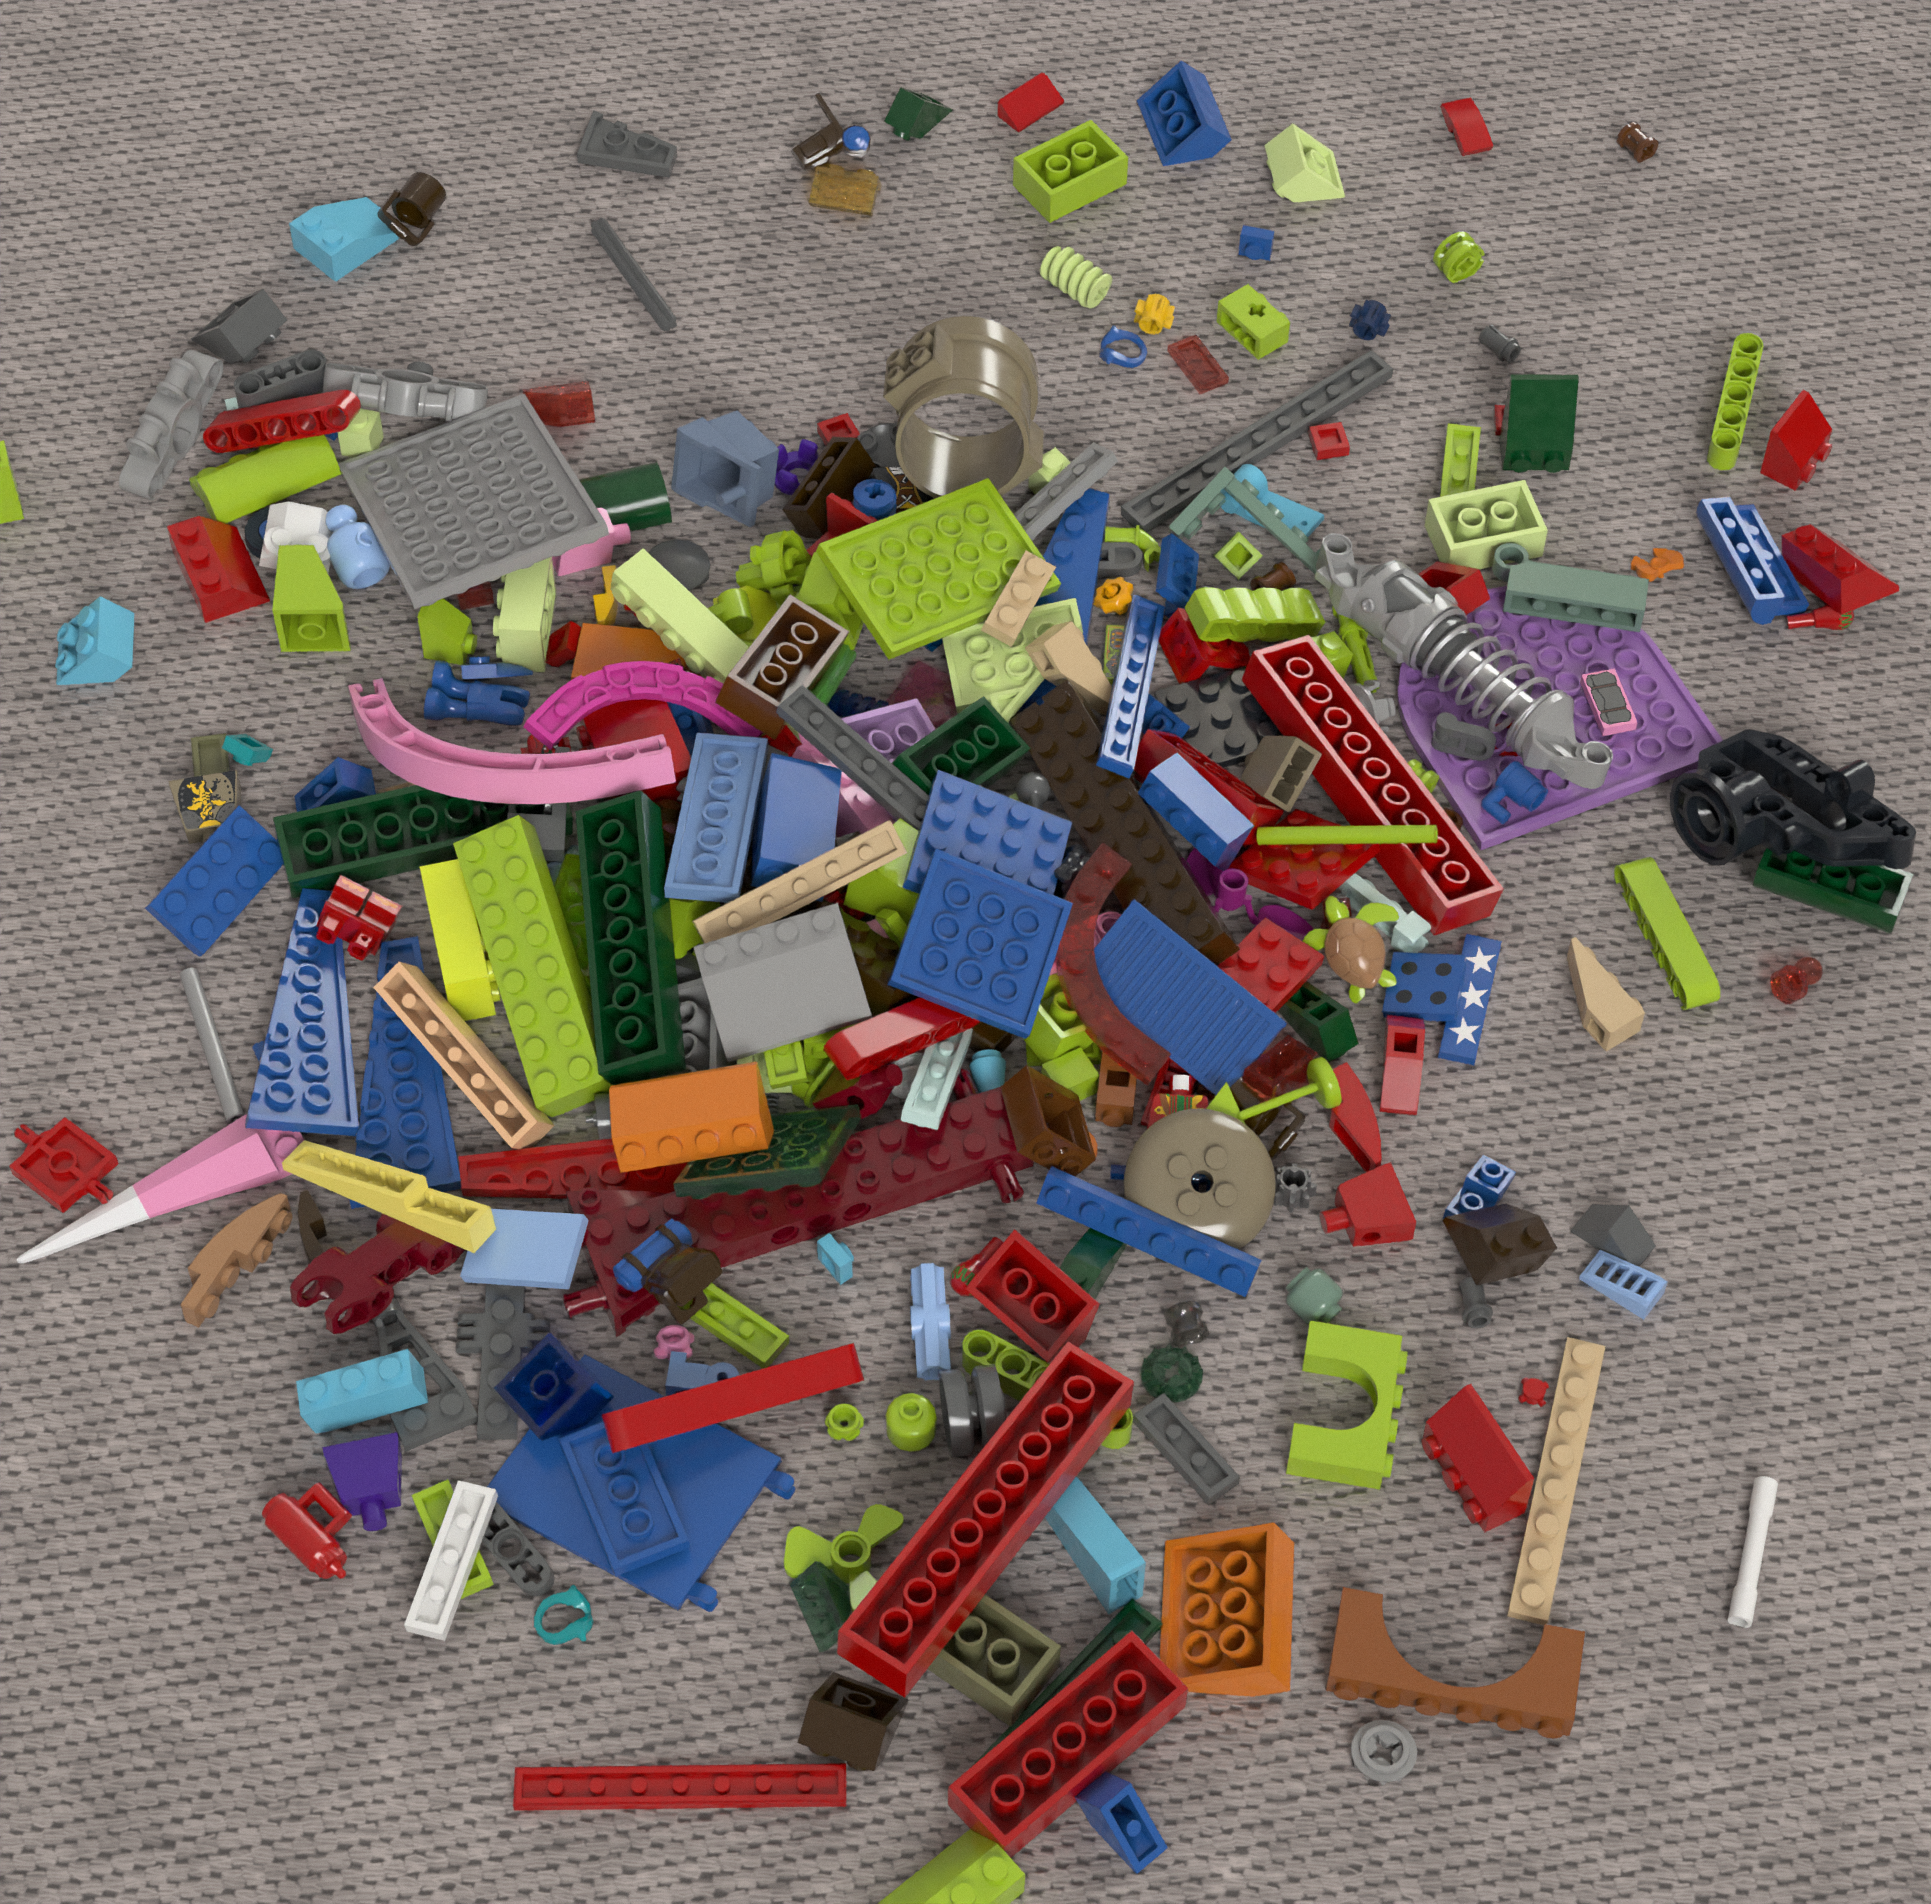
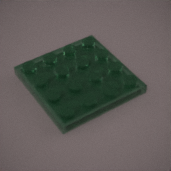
M855 1104L770 1114L774 1133L768 1149L688 1162L673 1183L676 1196H691L692 1199H703L713 1193L727 1192L728 1195H739L749 1189L763 1188L764 1191H775L785 1185L799 1184L800 1187L817 1185L824 1179L861 1120L859 1106Z

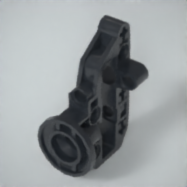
M1746 729L1701 750L1698 757V769L1689 770L1681 774L1673 782L1670 792V812L1678 834L1687 847L1700 860L1711 865L1730 863L1741 855L1742 852L1762 844L1777 856L1796 851L1817 862L1833 867L1884 865L1892 869H1904L1911 865L1916 838V829L1908 821L1873 797L1875 775L1871 766L1866 761L1861 759L1855 760L1837 770H1833L1790 740L1780 735ZM1775 787L1777 790H1779L1787 797L1792 799L1791 802L1779 793H1777L1776 791H1774L1772 788Z

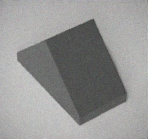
M1592 1204L1571 1229L1573 1234L1596 1249L1605 1251L1639 1267L1656 1246L1629 1205Z

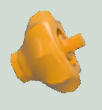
M1122 577L1107 579L1102 586L1095 589L1096 596L1093 605L1102 609L1105 614L1116 612L1121 615L1127 612L1128 604L1132 601L1133 584L1126 582Z

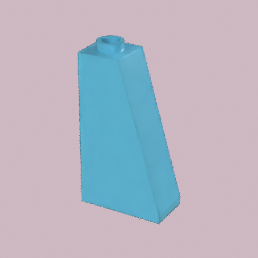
M1076 1476L1045 1518L1109 1615L1126 1606L1131 1599L1137 1600L1143 1596L1146 1562Z

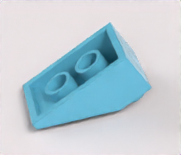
M367 197L315 206L289 223L293 248L335 282L391 245L399 237L378 218L377 213L380 207Z

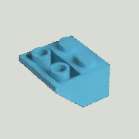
M100 596L89 606H85L71 621L64 623L57 634L59 644L58 657L55 663L57 669L56 684L115 682L130 670L133 663L135 613Z

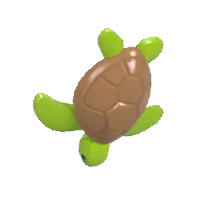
M1329 896L1325 902V914L1328 921L1332 924L1329 930L1314 929L1304 937L1303 942L1316 951L1325 948V955L1331 969L1344 981L1351 984L1349 998L1355 1004L1364 998L1366 989L1375 987L1377 983L1382 987L1397 985L1395 975L1384 969L1385 944L1378 930L1373 927L1378 922L1397 921L1399 915L1395 908L1383 903H1369L1361 908L1355 918L1349 917V910L1343 901L1334 896Z

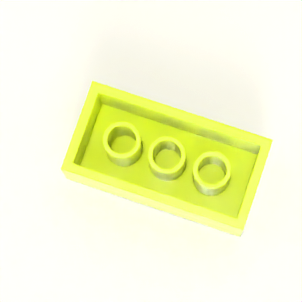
M458 859L420 866L449 1004L464 1021L496 1015L494 1002L501 1001L498 985Z

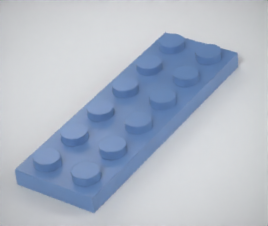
M708 733L696 734L664 887L665 898L728 903L740 897L768 752V738Z

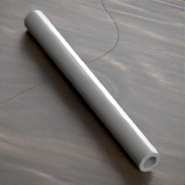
M187 968L180 973V978L226 1122L231 1124L244 1116V1112L198 970L196 968Z

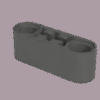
M307 350L238 376L234 381L238 409L322 393L325 364H327L325 355L317 350Z

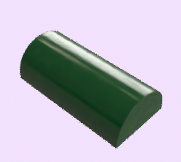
M657 462L579 479L596 508L607 510L612 525L627 523L631 532L672 522L669 498L663 475Z
M1766 848L1757 868L1752 886L1892 934L1914 874L1901 869L1888 868L1884 865L1833 867L1817 862L1796 851L1777 856Z

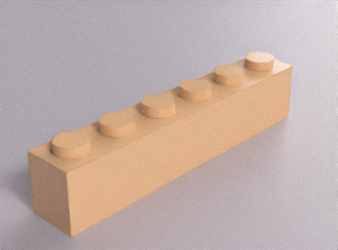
M399 961L373 987L511 1148H533L555 1126L545 1113L536 1109L533 1099L417 966Z

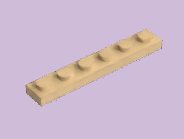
M888 820L692 922L703 944L767 925L893 861L907 852L891 820Z

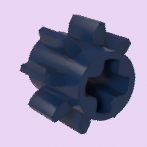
M1365 300L1363 307L1355 304L1350 314L1352 319L1349 327H1353L1355 335L1362 340H1373L1377 334L1384 337L1390 326L1388 321L1391 314L1387 313L1382 303L1375 300Z

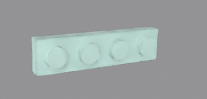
M972 1028L926 1048L904 1104L901 1121L938 1130L971 1042Z

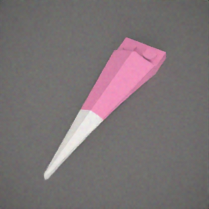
M245 1114L119 1193L110 1201L108 1200V1203L100 1205L20 1255L17 1261L18 1263L33 1261L103 1234L171 1211L283 1179L292 1173L283 1170L282 1162L304 1141V1138L300 1132L245 1128L247 1116Z

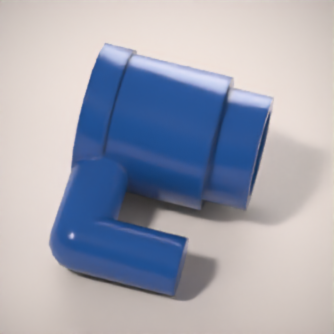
M1514 761L1502 771L1495 783V787L1482 799L1481 807L1501 824H1505L1511 817V813L1499 804L1505 796L1519 807H1525L1528 811L1532 812L1545 800L1548 789L1542 785L1540 779L1528 771L1520 762Z

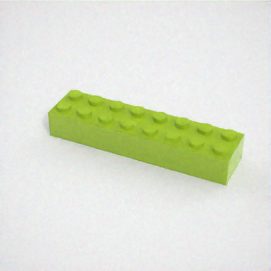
M517 815L453 843L536 1109L550 1117H554L594 1101V1094L609 1093V1088L612 1084L598 1074L592 1003L535 827L520 815Z

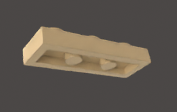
M1025 551L981 631L1012 647L1056 567Z

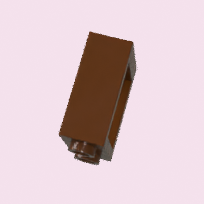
M1028 1065L1023 1067L1000 1087L1018 1153L1048 1170L1051 1167H1055L1075 1177L1096 1160L1079 1096Z

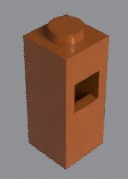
M1105 1028L1095 1121L1103 1122L1109 1127H1121L1124 1124L1132 1125L1142 1038V1034L1137 1031Z

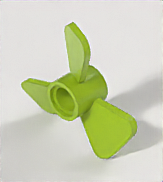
M882 1504L872 1505L866 1509L857 1532H843L836 1536L833 1542L804 1527H793L788 1532L786 1538L785 1572L791 1578H801L832 1569L833 1574L838 1580L849 1583L851 1610L854 1611L877 1582L869 1573L871 1570V1549L900 1530L904 1523V1517L902 1513ZM849 1554L860 1557V1559L854 1562H847L842 1558Z

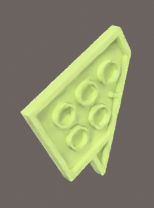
M1076 598L1034 607L1012 647L981 631L985 621L942 638L957 713H960L984 696L999 714L1009 722L1045 679L1040 674L1025 647L1050 627L1060 623L1072 621L1083 634Z

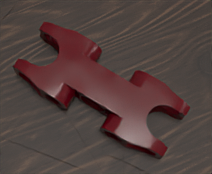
M382 1214L376 1224L377 1235L348 1254L337 1246L326 1250L313 1259L292 1282L290 1286L291 1300L298 1307L304 1308L320 1300H334L324 1313L326 1329L333 1334H341L369 1322L387 1309L394 1297V1285L419 1268H422L430 1275L442 1272L455 1263L465 1249ZM316 1280V1281L312 1284V1286H311L309 1289H307V1290L303 1293L304 1288H305L310 1282ZM346 1311L345 1316L338 1321L340 1315Z

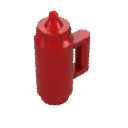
M320 1482L314 1484L299 1500L295 1497H288L285 1493L273 1497L262 1510L265 1526L310 1572L316 1573L323 1579L331 1578L334 1575L339 1579L345 1578L346 1571L343 1569V1566L346 1563L347 1556L341 1549L340 1543L333 1536L351 1519L352 1514ZM314 1501L333 1518L326 1527L307 1510Z

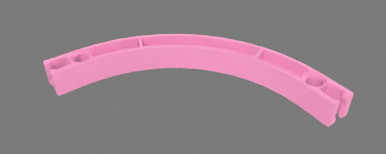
M382 678L373 680L375 694L363 697L360 696V692H363L361 684L348 686L354 717L361 737L370 753L392 773L410 783L434 792L481 802L551 804L600 799L676 782L671 750L667 746L663 734L602 748L567 753L511 754L489 752L454 745L434 738L415 728L395 709Z

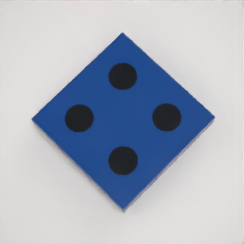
M1393 952L1390 972L1395 975L1397 985L1386 988L1382 1009L1383 1017L1386 1018L1387 1015L1422 1018L1425 1021L1456 1022L1467 965L1466 956L1457 954Z

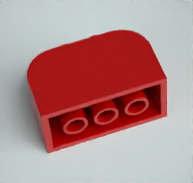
M647 699L617 702L592 712L580 721V726L576 727L577 736L582 748H579V751L622 744L663 734L666 744L671 750L676 782L641 791L654 803L662 799H671L678 802L677 798L681 793L676 791V788L680 781L688 776L691 756L667 702ZM630 793L621 794V795H616V796H611V797H605V798H603V799H604V801H608V800H611V799H614V798H617V797H620V796H624V795H627V794H630Z

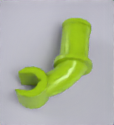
M1136 525V528L1106 526L1105 542H1129L1137 545L1145 553L1144 568L1147 572H1149V564L1153 560L1159 562L1161 547H1159L1151 535L1140 528V525Z

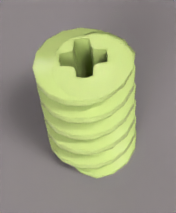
M1060 246L1052 248L1046 254L1040 267L1042 278L1050 281L1053 286L1059 287L1063 293L1069 294L1070 298L1089 309L1095 308L1100 304L1112 284V276L1106 273L1103 275L1100 267L1093 268V262L1089 260L1084 261L1083 255L1075 254L1072 247H1066L1063 250Z

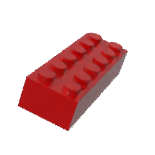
M1131 1631L948 1786V1806L971 1830L998 1843L1009 1857L1012 1858L1077 1801L1075 1799L1076 1795L1105 1771L1110 1773L1186 1707L1188 1687Z

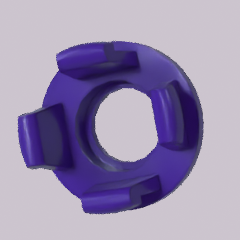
M806 439L801 440L798 451L787 453L786 447L783 444L777 447L779 455L774 485L779 491L792 496L800 485L797 475L790 473V471L795 468L809 471L819 457L817 452L818 445Z

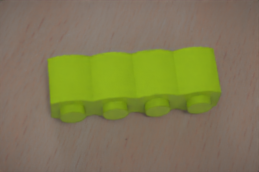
M1202 587L1193 592L1184 607L1199 639L1207 642H1218L1226 639L1236 642H1246L1255 639L1275 642L1284 639L1293 640L1306 635H1310L1312 638L1319 634L1325 624V620L1311 592L1304 588H1288L1281 591L1276 588L1263 587L1252 591L1247 588L1232 587L1223 591L1219 588Z

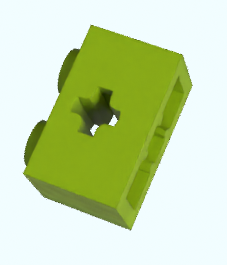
M1249 284L1218 301L1216 322L1258 360L1288 343L1290 321L1287 316L1273 307L1263 294L1258 293Z

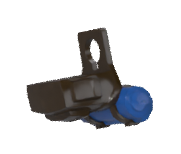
M817 93L814 98L830 121V124L791 150V153L803 170L812 169L813 172L829 165V158L841 152L849 156H859L861 158L868 153L871 141L869 132L863 126L853 125L843 130L820 93Z
M670 1219L664 1225H658L650 1237L632 1252H626L622 1255L621 1261L613 1267V1273L618 1284L632 1292L644 1288L653 1295L658 1303L664 1304L678 1324H684L708 1303L703 1290L717 1279L723 1271L715 1252L691 1246L693 1240L690 1231L684 1224ZM693 1299L692 1304L688 1308L680 1309L678 1307L686 1305Z

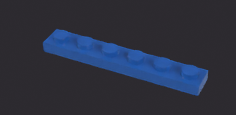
M1051 1167L1047 1173L1036 1202L1040 1206L1243 1297H1246L1262 1261L1055 1167Z

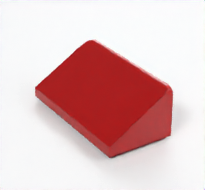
M1041 72L1002 97L998 101L997 116L1019 133L1064 104V99L1048 76Z

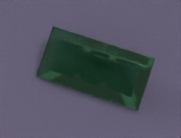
M815 1561L794 1579L790 1586L819 1652H824L838 1642V1630L853 1611L850 1606L849 1586L824 1564Z

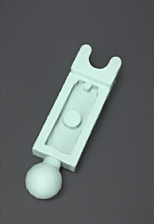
M1355 873L1338 887L1341 890V899L1357 912L1369 903H1383L1395 908L1399 915L1397 921L1378 922L1374 925L1392 938L1391 946L1397 951L1418 953V951H1421L1429 944L1428 940L1422 935L1431 929V925L1414 911H1411L1409 914L1404 912L1403 908L1396 901L1389 900L1381 894L1369 880L1362 879Z

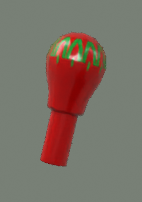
M1826 604L1820 608L1813 609L1810 613L1786 616L1788 629L1814 626L1815 628L1843 630L1852 624L1854 610L1841 615Z
M993 1237L979 1254L973 1255L970 1259L954 1267L950 1275V1285L957 1294L964 1297L972 1296L965 1288L1003 1244V1241Z

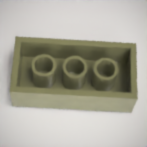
M985 1594L928 1667V1670L1004 1723L1012 1726L1060 1667L1061 1646Z

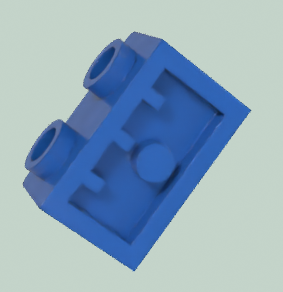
M1172 533L1162 538L1156 592L1166 599L1164 615L1167 618H1170L1178 608L1185 609L1184 607L1196 590L1199 554Z

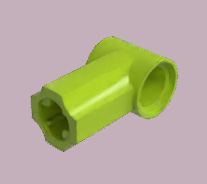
M733 588L725 590L718 596V603L708 608L735 635L745 633L753 627L748 594L742 589Z

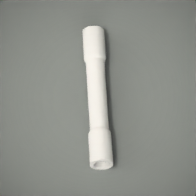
M1760 1476L1754 1479L1749 1505L1750 1516L1737 1584L1733 1589L1728 1622L1730 1624L1745 1628L1751 1627L1758 1595L1757 1584L1769 1519L1773 1514L1778 1488L1777 1481L1770 1477Z

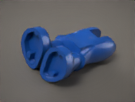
M437 660L433 670L432 687H429L426 693L424 719L438 721L445 718H466L467 721L485 720L503 725H522L525 717V712L522 708L528 705L530 693L516 686L486 684L478 680L471 683L456 679L450 663ZM454 699H464L467 700V702Z

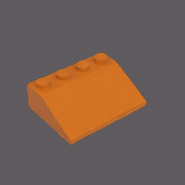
M1275 1523L1165 1541L1161 1619L1163 1625L1161 1627L1160 1660L1188 1687V1692L1255 1697L1290 1691L1294 1542Z

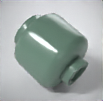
M1306 1267L1285 1288L1289 1292L1286 1297L1287 1305L1308 1325L1310 1321L1319 1322L1320 1320L1324 1323H1329L1342 1310L1337 1303L1343 1296V1290L1323 1269L1317 1268L1311 1271Z

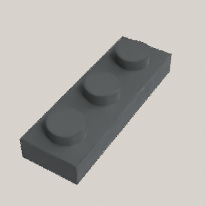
M1164 1393L1134 1414L1133 1422L1208 1505L1239 1484L1240 1476Z

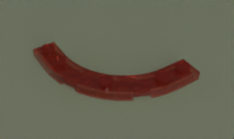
M1102 843L1078 873L1064 900L1073 903L1055 957L1056 968L1070 1009L1074 1008L1078 1017L1085 1025L1087 1035L1112 1060L1148 1086L1169 1059L1171 1053L1136 1028L1119 1011L1108 995L1098 972L1094 952V933L1097 918L1104 901L1132 865L1121 855Z

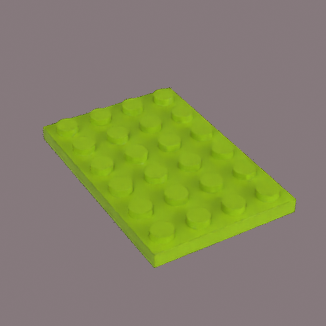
M989 478L820 543L816 550L888 660L987 620L1025 551L1045 560ZM1054 572L1039 598L1058 591L1061 582Z

